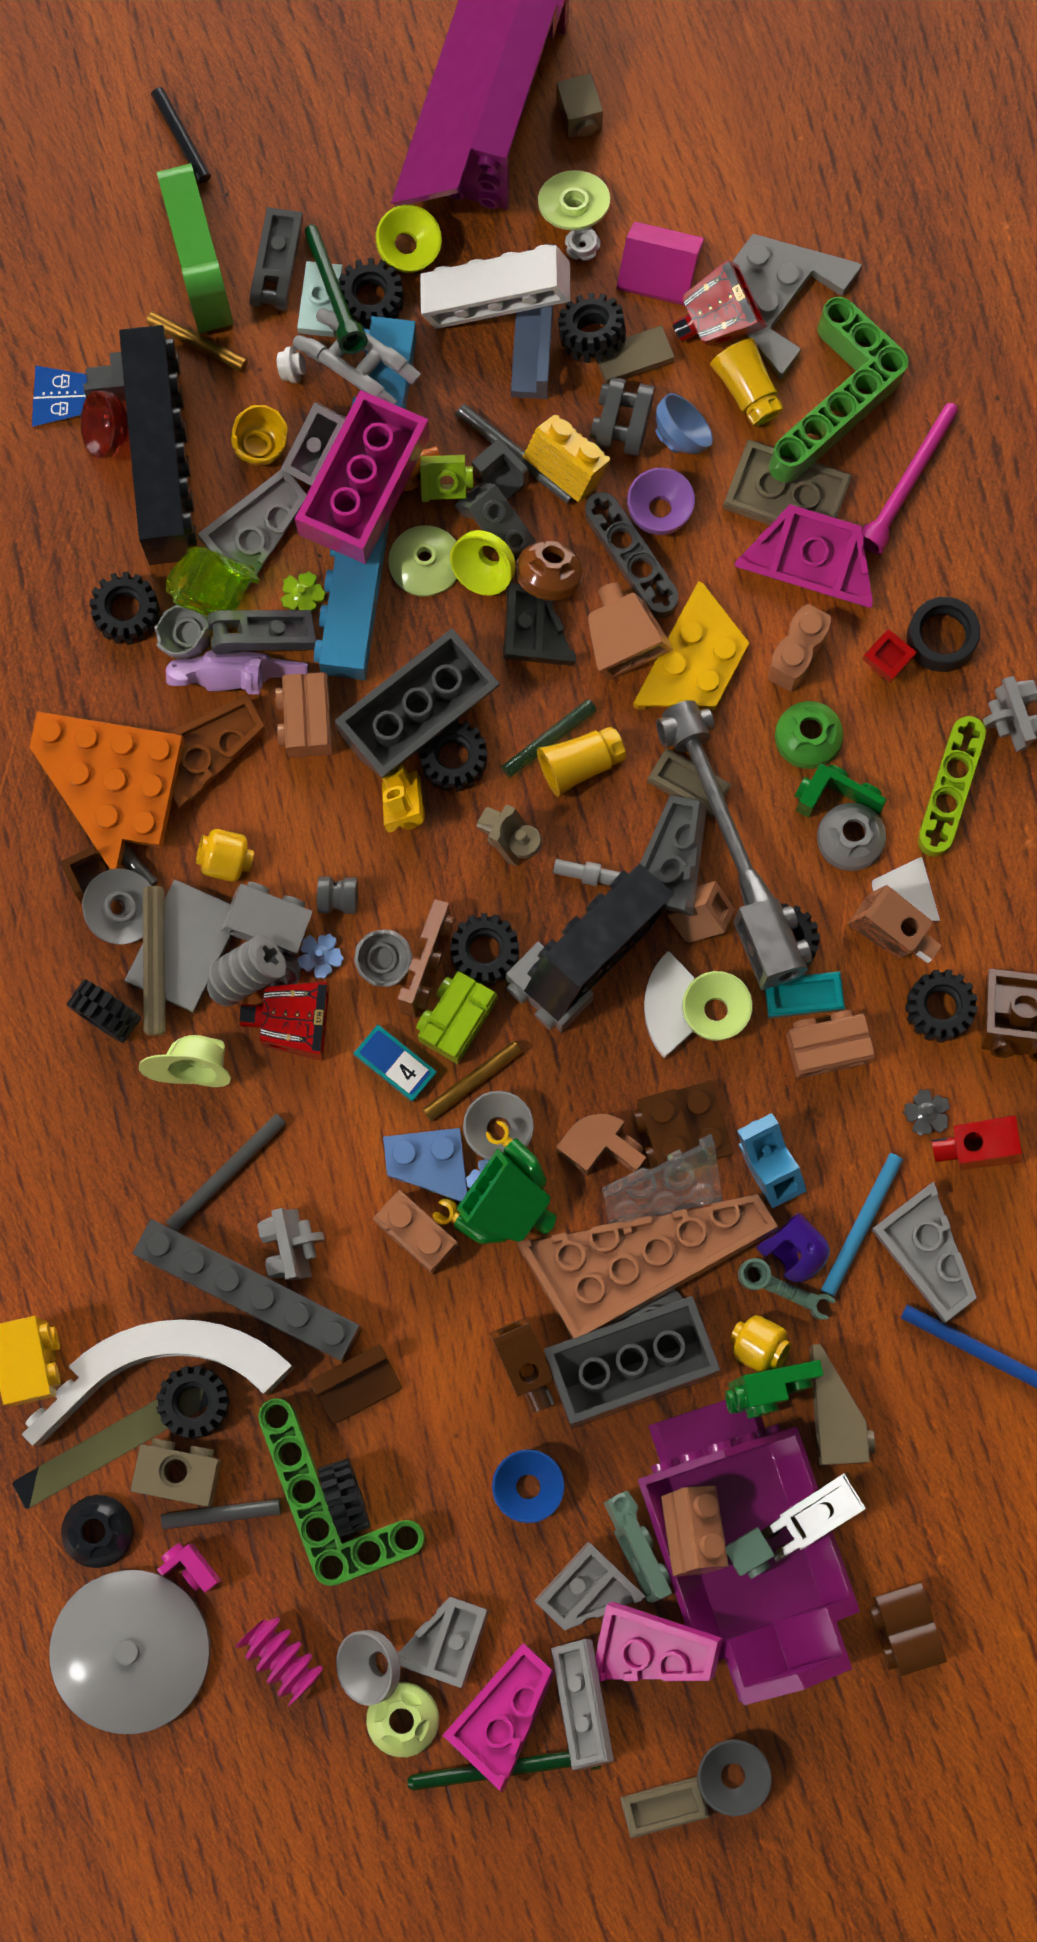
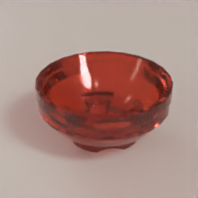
M91 392L86 397L82 407V439L92 457L96 459L112 458L129 441L127 411L122 402L111 392Z

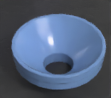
M669 393L663 397L656 409L657 429L655 431L660 441L666 444L674 453L700 454L708 449L713 443V435L701 413L680 395Z

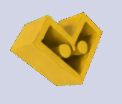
M31 1316L0 1323V1392L3 1405L13 1407L57 1396L55 1387L61 1385L60 1374L56 1362L50 1363V1361L56 1360L54 1350L60 1349V1344L55 1326L50 1327L48 1321L37 1316Z

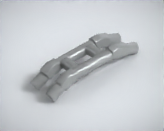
M325 308L319 309L316 314L317 321L337 331L339 324L334 311ZM366 333L368 343L364 349L369 353L356 368L341 359L344 352L340 350L337 340L327 349L326 346L312 338H306L302 335H297L294 338L293 347L305 353L317 362H321L359 388V390L394 405L398 401L369 376L377 365L383 361V364L391 368L396 374L401 375L411 385L421 375L401 354L391 347H387L368 333Z

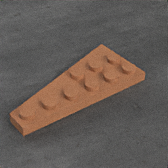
M757 1194L712 1203L709 1207L687 1211V1209L672 1211V1214L653 1218L646 1216L591 1227V1230L567 1235L566 1232L552 1235V1238L532 1242L531 1239L517 1242V1246L573 1339L617 1322L778 1231V1225Z

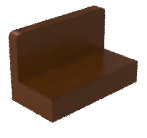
M380 1344L309 1381L315 1394L320 1398L331 1422L334 1424L402 1388Z

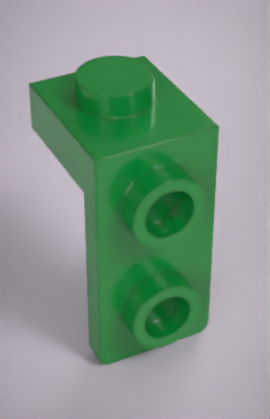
M820 763L811 780L804 777L794 797L799 799L796 811L808 818L826 787L856 803L870 807L879 815L887 799L881 796L882 792L875 786L868 783L860 785L849 779V774L842 768L835 765L827 767Z

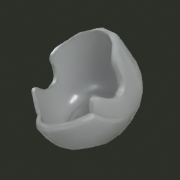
M176 604L166 610L154 628L158 642L156 644L157 647L174 659H193L203 654L209 646L212 630L208 627L206 613L192 604Z
M377 930L368 933L360 940L356 946L354 962L359 975L368 983L378 987H389L400 983L408 974L413 954L409 943L401 934L392 930Z

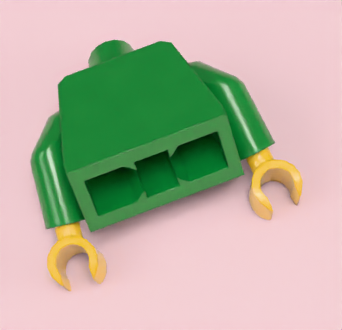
M502 1121L496 1122L503 1127L505 1131L504 1137L501 1140H496L488 1131H486V1137L492 1144H502L505 1147L504 1152L497 1148L458 1206L455 1201L449 1198H443L439 1201L441 1205L449 1209V1217H445L439 1212L433 1213V1219L436 1223L443 1225L451 1222L454 1224L455 1230L479 1244L504 1243L509 1239L521 1242L532 1228L547 1234L552 1230L556 1222V1214L545 1209L550 1203L551 1197L544 1189L547 1179L538 1158L518 1138L512 1139L510 1137V1128Z

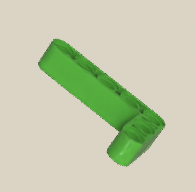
M189 163L157 171L198 332L200 334L234 325L192 164Z
M833 297L826 302L818 322L817 331L821 339L842 357L855 372L775 444L769 462V471L773 478L780 482L787 483L797 479L891 395L901 384L908 367L909 360L904 350L851 301L843 297ZM830 318H837L842 323L834 322ZM856 342L865 343L868 347H861ZM883 366L890 367L895 372H889L885 370ZM858 389H865L870 394H862ZM832 411H839L845 417H838ZM809 433L815 434V435H817L820 439H819V440L811 439V438H809V437L807 436V434H809ZM781 456L791 457L795 462H785Z
M278 1398L270 1399L262 1405L258 1415L259 1423L313 1573L319 1582L328 1586L339 1585L414 1556L421 1551L425 1544V1532L419 1524L409 1520L393 1523L344 1543L334 1526L328 1504L325 1500L318 1470L294 1407L285 1400ZM277 1406L284 1407L288 1412L286 1424L281 1428H272L268 1423L270 1410ZM295 1443L301 1448V1459L297 1464L287 1466L282 1461L281 1452L286 1445ZM308 1480L315 1487V1497L312 1501L302 1504L295 1497V1488L298 1483ZM316 1518H323L329 1525V1534L322 1541L313 1540L308 1532L309 1524ZM403 1527H412L418 1534V1542L411 1550L401 1549L396 1542V1535ZM367 1541H373L378 1544L381 1551L379 1560L372 1565L365 1564L359 1557L360 1547ZM329 1556H337L343 1563L342 1574L336 1579H329L322 1572L323 1561Z

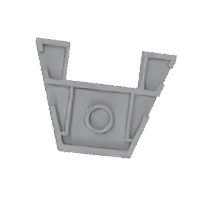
M752 234L732 262L739 265L767 325L766 328L748 334L747 337L755 339L760 356H764L778 378L782 380L800 355L801 348L773 331L772 328L809 278L813 277L843 296L861 272L862 265L858 262Z

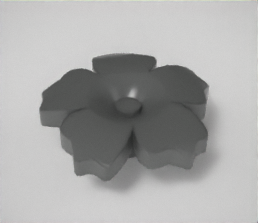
M920 1089L918 1094L913 1097L914 1104L907 1103L904 1105L903 1114L908 1122L916 1121L912 1131L919 1136L930 1134L932 1129L941 1133L948 1127V1116L942 1114L950 1108L947 1098H941L939 1095H936L932 1099L929 1089Z

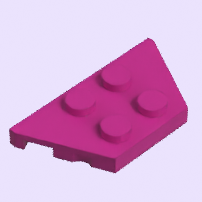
M791 504L788 505L744 554L736 560L734 565L741 569L871 608L873 604L861 526Z

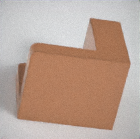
M713 881L696 887L693 916L669 911L668 917L684 941L691 943L724 933L735 909L718 883Z

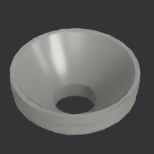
M853 802L838 805L827 812L821 820L817 832L818 848L822 856L832 866L845 871H860L874 864L881 856L886 842L885 826L879 815L870 807ZM849 822H858L865 830V837L857 842L849 841L843 834V826Z
M491 1091L482 1094L471 1103L465 1113L463 1130L466 1141L470 1148L484 1159L490 1160L497 1148L503 1152L505 1149L502 1144H492L486 1137L487 1126L493 1119L502 1118L506 1120L510 1125V1137L512 1139L518 1138L526 1147L532 1139L534 1125L531 1111L523 1100L510 1092Z
M373 1630L353 1632L342 1641L336 1657V1668L339 1681L346 1694L355 1702L366 1706L375 1705L388 1699L395 1692L400 1679V1658L392 1643L383 1634ZM378 1652H381L387 1659L388 1669L386 1674L381 1673L376 1666V1655Z

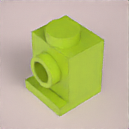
M465 455L421 456L422 502H429V500L466 498V489L473 488V466H465ZM443 476H451L454 479V483L441 484L440 479Z

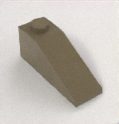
M821 1344L811 1345L809 1347L810 1362L820 1360L824 1375L813 1380L814 1387H812L818 1466L870 1462L869 1454H875L874 1431L867 1430L865 1418Z

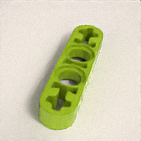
M961 717L955 722L950 732L918 834L917 842L919 848L928 856L937 857L943 855L948 851L954 840L986 736L984 724L976 717ZM966 727H970L973 729L972 735L978 738L970 740L966 752L959 751L963 741V734L958 731L963 732ZM952 760L964 762L967 767V775L962 778L952 777L947 771V764ZM948 794L956 800L957 807L953 812L944 813L938 809L936 798L940 795ZM937 821L945 822L940 833V838L945 840V842H939L937 847L930 845L931 838L927 837L926 834L931 835Z

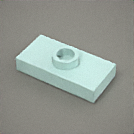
M306 261L297 326L298 333L334 337L335 331L316 319L319 309L334 310L316 262ZM332 264L339 282V277L341 273L343 274V266L341 264Z

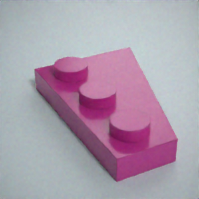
M612 1601L606 1604L595 1655L599 1681L623 1679L624 1681H639L640 1679L710 1681L715 1677L723 1638Z
M524 1643L442 1735L503 1793L555 1673Z

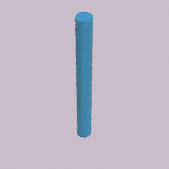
M890 1153L821 1288L822 1292L835 1297L903 1162L901 1157Z

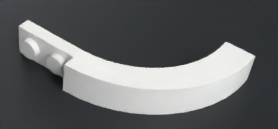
M182 1319L147 1323L121 1331L99 1342L70 1364L68 1367L79 1378L75 1382L72 1379L66 1381L56 1391L57 1400L47 1410L41 1407L34 1412L25 1424L28 1428L22 1435L32 1446L40 1447L108 1380L134 1365L153 1359L184 1356L211 1360L237 1371L266 1396L295 1368L280 1354L261 1341L239 1330L221 1324Z

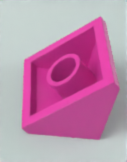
M634 221L626 237L616 289L685 306L682 297L692 287L704 238Z

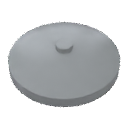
M142 1570L117 1571L100 1576L87 1583L66 1603L56 1620L50 1640V1668L60 1696L70 1710L80 1719L106 1732L138 1734L157 1729L171 1722L194 1701L208 1673L211 1641L202 1611L190 1594L180 1585L165 1576Z

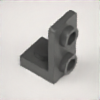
M480 482L466 494V498L460 499L454 504L463 517L474 519L482 531H487L500 537L511 549L515 562L523 549L533 543H537L495 484Z

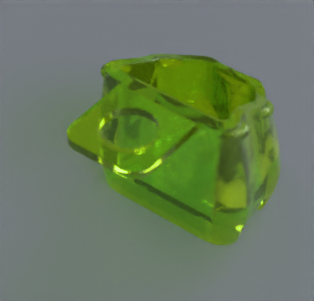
M192 547L187 549V553L169 572L166 579V592L174 597L173 602L179 606L208 616V614L214 611L237 610L249 581L258 584L260 579L254 573L255 567L205 547Z

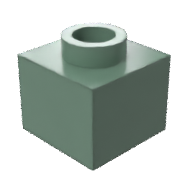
M758 1527L725 1546L727 1557L737 1574L742 1576L747 1573L750 1579L769 1569L771 1566L767 1560L775 1556Z

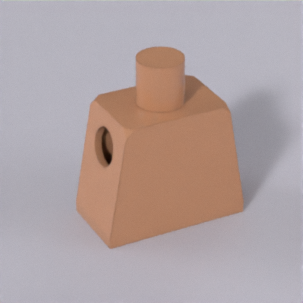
M610 583L598 590L603 607L589 613L588 623L596 666L600 673L611 680L673 651L672 645L649 607L637 594L631 593L623 596L619 583Z

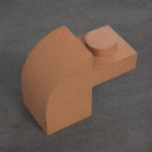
M594 1114L582 1118L570 1128L556 1147L558 1155L586 1176L604 1152L608 1153L635 1175L646 1161V1157L641 1154L644 1148L638 1142L627 1135L623 1139L617 1136L624 1128L625 1122L618 1117L608 1114Z

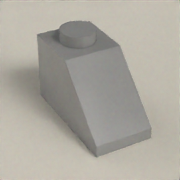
M314 402L281 470L312 486L346 417L318 402Z

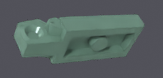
M625 1491L605 1501L606 1510L616 1528L613 1532L642 1593L645 1595L647 1603H653L672 1594L669 1585H671L669 1573L662 1563H657L651 1550L654 1547L651 1535L644 1526L640 1527L636 1520L638 1505L630 1493Z

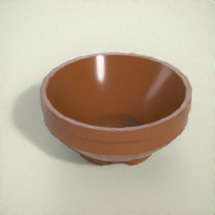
M543 541L533 543L522 550L516 562L515 576L520 586L529 594L540 599L557 601L572 596L578 590L583 570L579 558L569 548L560 542ZM555 553L563 561L560 563H550L544 559L543 554Z

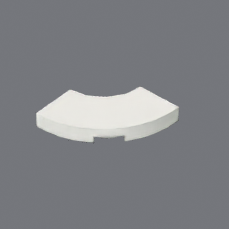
M669 951L655 966L647 984L644 1000L645 1023L649 1036L664 1059L693 1033L684 1019L682 1002L686 989L695 978Z

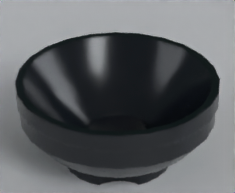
M105 1495L87 1496L76 1502L66 1513L61 1528L62 1543L67 1553L77 1563L90 1568L108 1567L118 1562L129 1550L134 1535L133 1520L129 1511L118 1500ZM91 1519H98L105 1526L104 1538L95 1544L87 1542L83 1536V1527Z

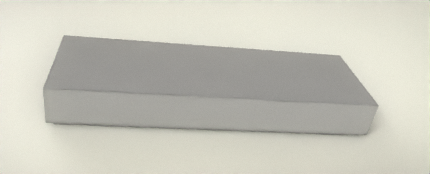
M583 1639L551 1648L572 1770H583L614 1762L592 1640Z

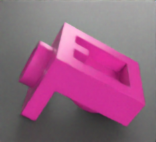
M178 1543L161 1557L164 1564L157 1569L161 1576H166L183 1564L186 1568L181 1572L183 1577L195 1591L201 1587L204 1593L210 1592L222 1582L194 1544H188L183 1548Z

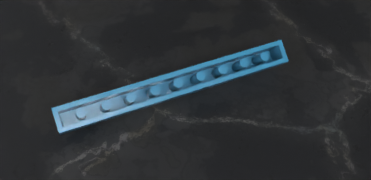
M372 316L370 329H364L365 332L387 347L397 351L413 366L417 339L415 321ZM381 361L369 376L398 401L396 406L406 409L410 383ZM353 397L352 405L357 397ZM390 517L366 565L330 549V557H335L333 570L327 569L325 577V592H330L328 605L322 604L320 610L319 627H324L323 640H316L314 649V662H319L321 672L327 673V676L366 681Z

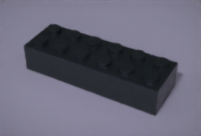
M164 325L119 330L139 541L149 565L193 560L192 547H198L196 525H193L191 512H195L193 493L189 488L188 478H191L189 456H186L185 443H188L186 423L183 421L181 409H184V397L178 380V375H181L179 354L176 353L174 338H167Z

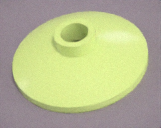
M578 170L565 171L554 175L544 183L538 195V206L541 215L553 226L565 230H582L594 226L605 217L610 207V193L606 184L594 174Z
M429 525L416 526L403 532L393 543L388 560L390 573L396 584L404 591L420 597L435 596L448 590L457 580L450 564V552L456 540L445 530ZM426 551L432 557L428 561H421L418 555Z

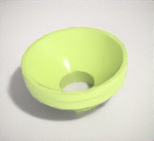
M724 971L704 973L695 978L685 991L682 1002L684 1019L691 1030L704 1039L710 1041L730 1039L738 1035L750 1020L752 1013L751 994L747 986L733 974ZM711 1000L722 1001L727 1007L726 1017L719 1021L709 1019L704 1010L706 1003Z
M399 1682L395 1692L388 1699L375 1705H369L366 1725L373 1743L380 1750L395 1757H410L424 1751L432 1743L439 1727V1712L433 1697L424 1688L410 1682ZM403 1708L412 1713L414 1724L409 1732L397 1733L391 1728L390 1716L396 1709Z

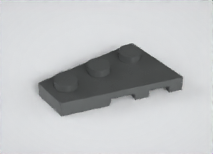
M670 795L640 864L674 893L664 910L693 916L707 807L700 801Z

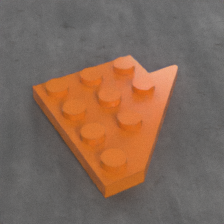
M37 711L29 748L110 869L121 867L126 842L159 848L163 847L185 738L177 734Z

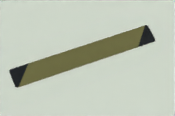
M199 1387L187 1388L179 1397V1409L186 1417L195 1414L208 1406L207 1394ZM154 1400L13 1481V1487L26 1509L31 1508L167 1430L168 1427L160 1420L162 1418L157 1413L156 1406H158V1400Z

